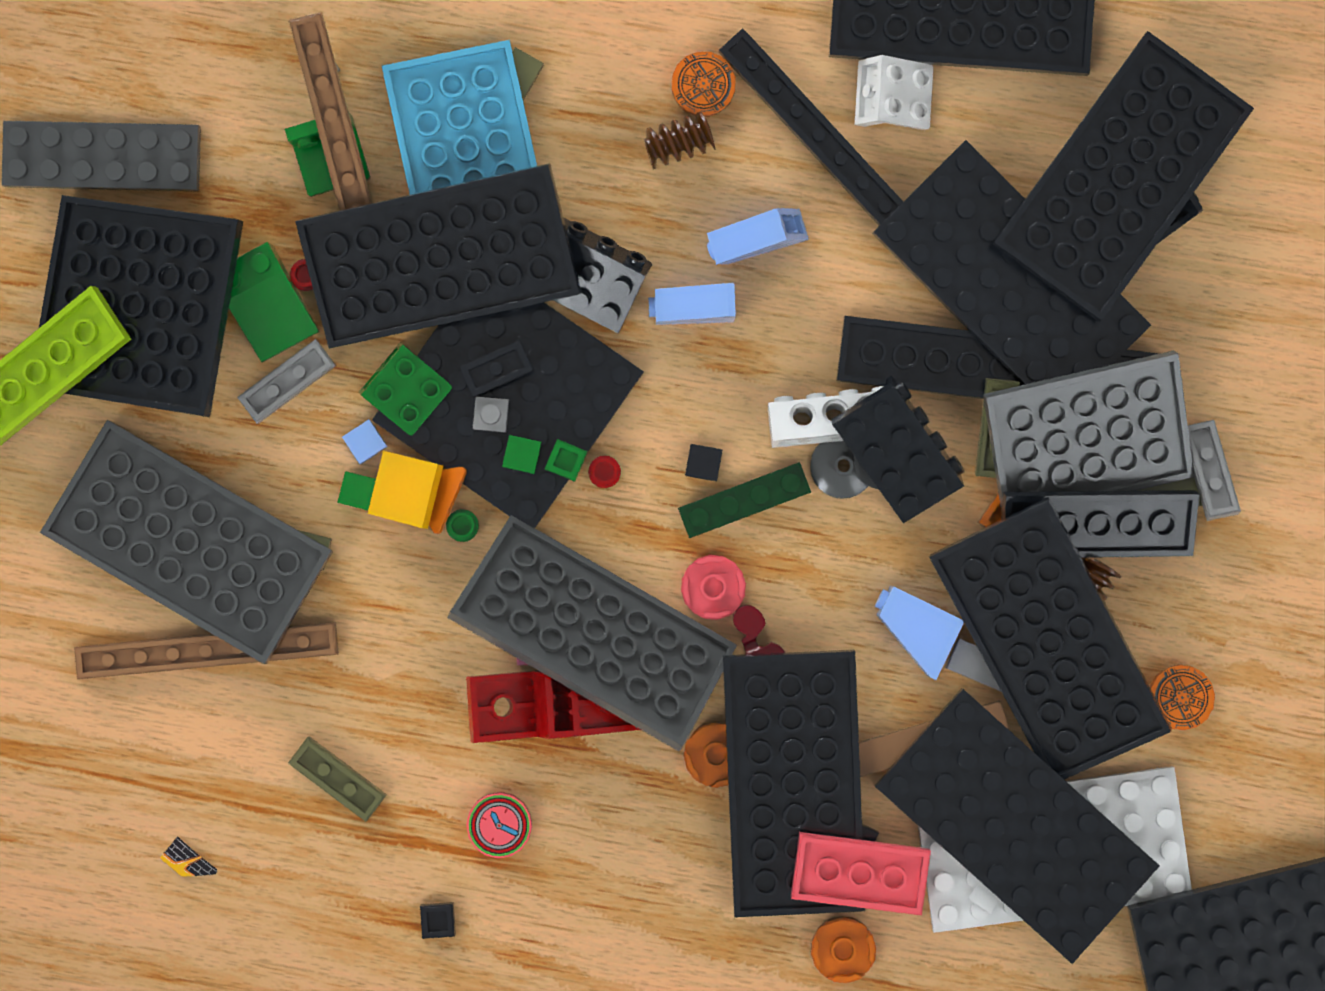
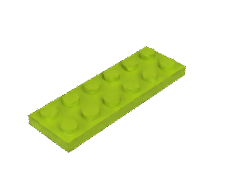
M90 286L0 360V446L131 340L98 287Z

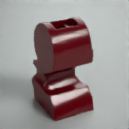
M743 605L735 611L733 615L734 626L738 631L746 634L741 639L745 655L785 652L779 644L769 642L765 646L757 643V636L766 625L762 613L757 608L751 605Z

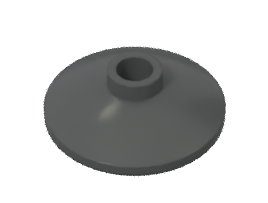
M844 441L820 443L815 448L810 462L811 475L815 484L825 494L845 499L857 496L868 487L857 476L853 464L854 454ZM842 459L847 460L850 464L847 472H841L838 469V462Z

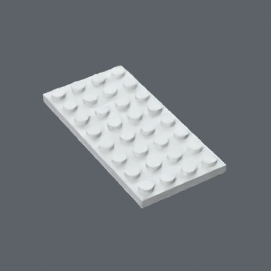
M1173 766L1066 781L1160 865L1125 906L1192 890L1175 768ZM918 826L921 848H929L931 850L926 888L932 931L934 933L1023 921L1001 900L991 914L969 900L968 897L979 880Z

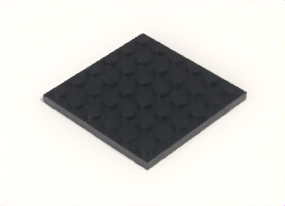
M62 195L39 328L87 288L94 286L98 287L131 338L128 343L65 394L210 417L244 221Z
M543 302L438 325L417 357L452 385L450 392L412 436L408 435L380 411L376 413L372 421L432 463L443 465V469L466 468L467 474L462 484L508 516L512 515L529 526L536 528L569 481L567 478L545 470L556 440L559 439L589 452L644 371ZM520 340L533 372L477 396L509 400L506 433L473 430L476 397H472L460 366ZM509 435L542 442L535 474L502 467Z

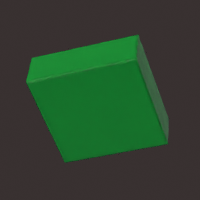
M509 435L502 467L535 474L542 442Z
M557 439L545 470L575 482L588 451Z
M345 471L337 503L369 510L376 479Z

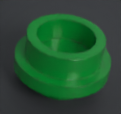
M460 509L450 514L446 522V529L452 539L466 542L476 536L479 522L474 513L469 510Z

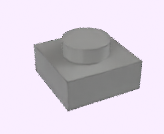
M476 397L473 430L506 433L509 400Z

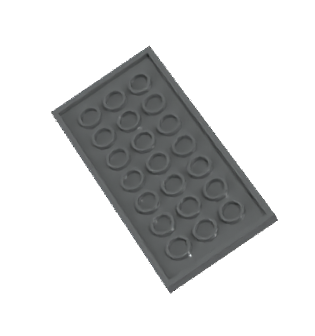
M109 420L105 422L40 531L41 534L263 664H267L333 553L326 546Z
M512 515L447 617L677 751H680L684 746L723 673V656L732 655L737 646L728 639Z

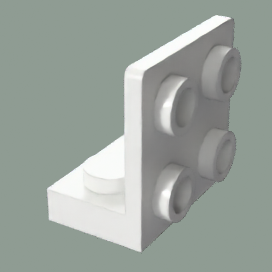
M885 55L858 60L855 125L867 127L888 123L920 130L929 129L933 66Z

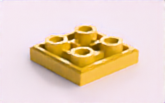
M383 451L368 514L428 529L443 465Z

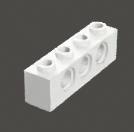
M884 386L872 388L871 392L858 393L856 389L840 391L838 396L826 397L825 393H812L807 395L806 399L793 400L792 396L775 398L774 402L768 403L772 448L844 441L833 427L832 421L827 418L826 413L831 409H836L843 413ZM797 413H806L810 416L811 422L807 425H799L794 421L793 417Z

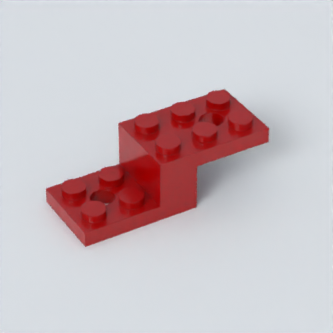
M539 670L466 677L471 743L532 737L557 739L641 730ZM504 697L509 702V711L506 715L499 716L494 710V705L499 698Z

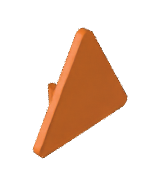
M464 467L442 470L429 526L435 534H440L443 531L467 474V470Z

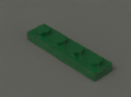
M798 462L679 507L678 510L690 539L811 493L802 466Z

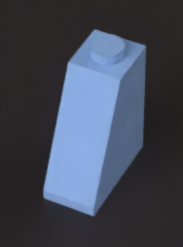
M776 208L707 233L709 239L707 248L716 265L731 264L809 240L800 209Z
M735 283L655 289V297H648L649 317H656V325L732 323L736 316Z
M890 586L888 591L883 589L875 604V607L879 609L877 613L878 618L926 676L936 680L964 621L894 586Z

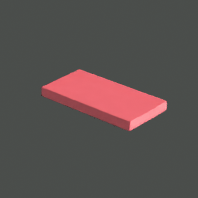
M799 832L791 899L922 916L931 850L929 848Z

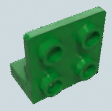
M349 113L366 180H369L371 177L353 117ZM312 120L286 128L285 133L288 142L294 148L307 194L313 197L333 191L334 188L316 121Z
M400 342L360 389L359 393L403 431L412 436L450 392L452 385Z

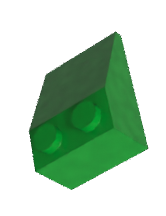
M266 242L237 258L229 309L262 363L319 333L313 318L298 290L293 285L273 245Z

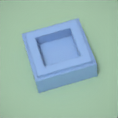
M370 419L342 436L359 464L366 462L388 447Z

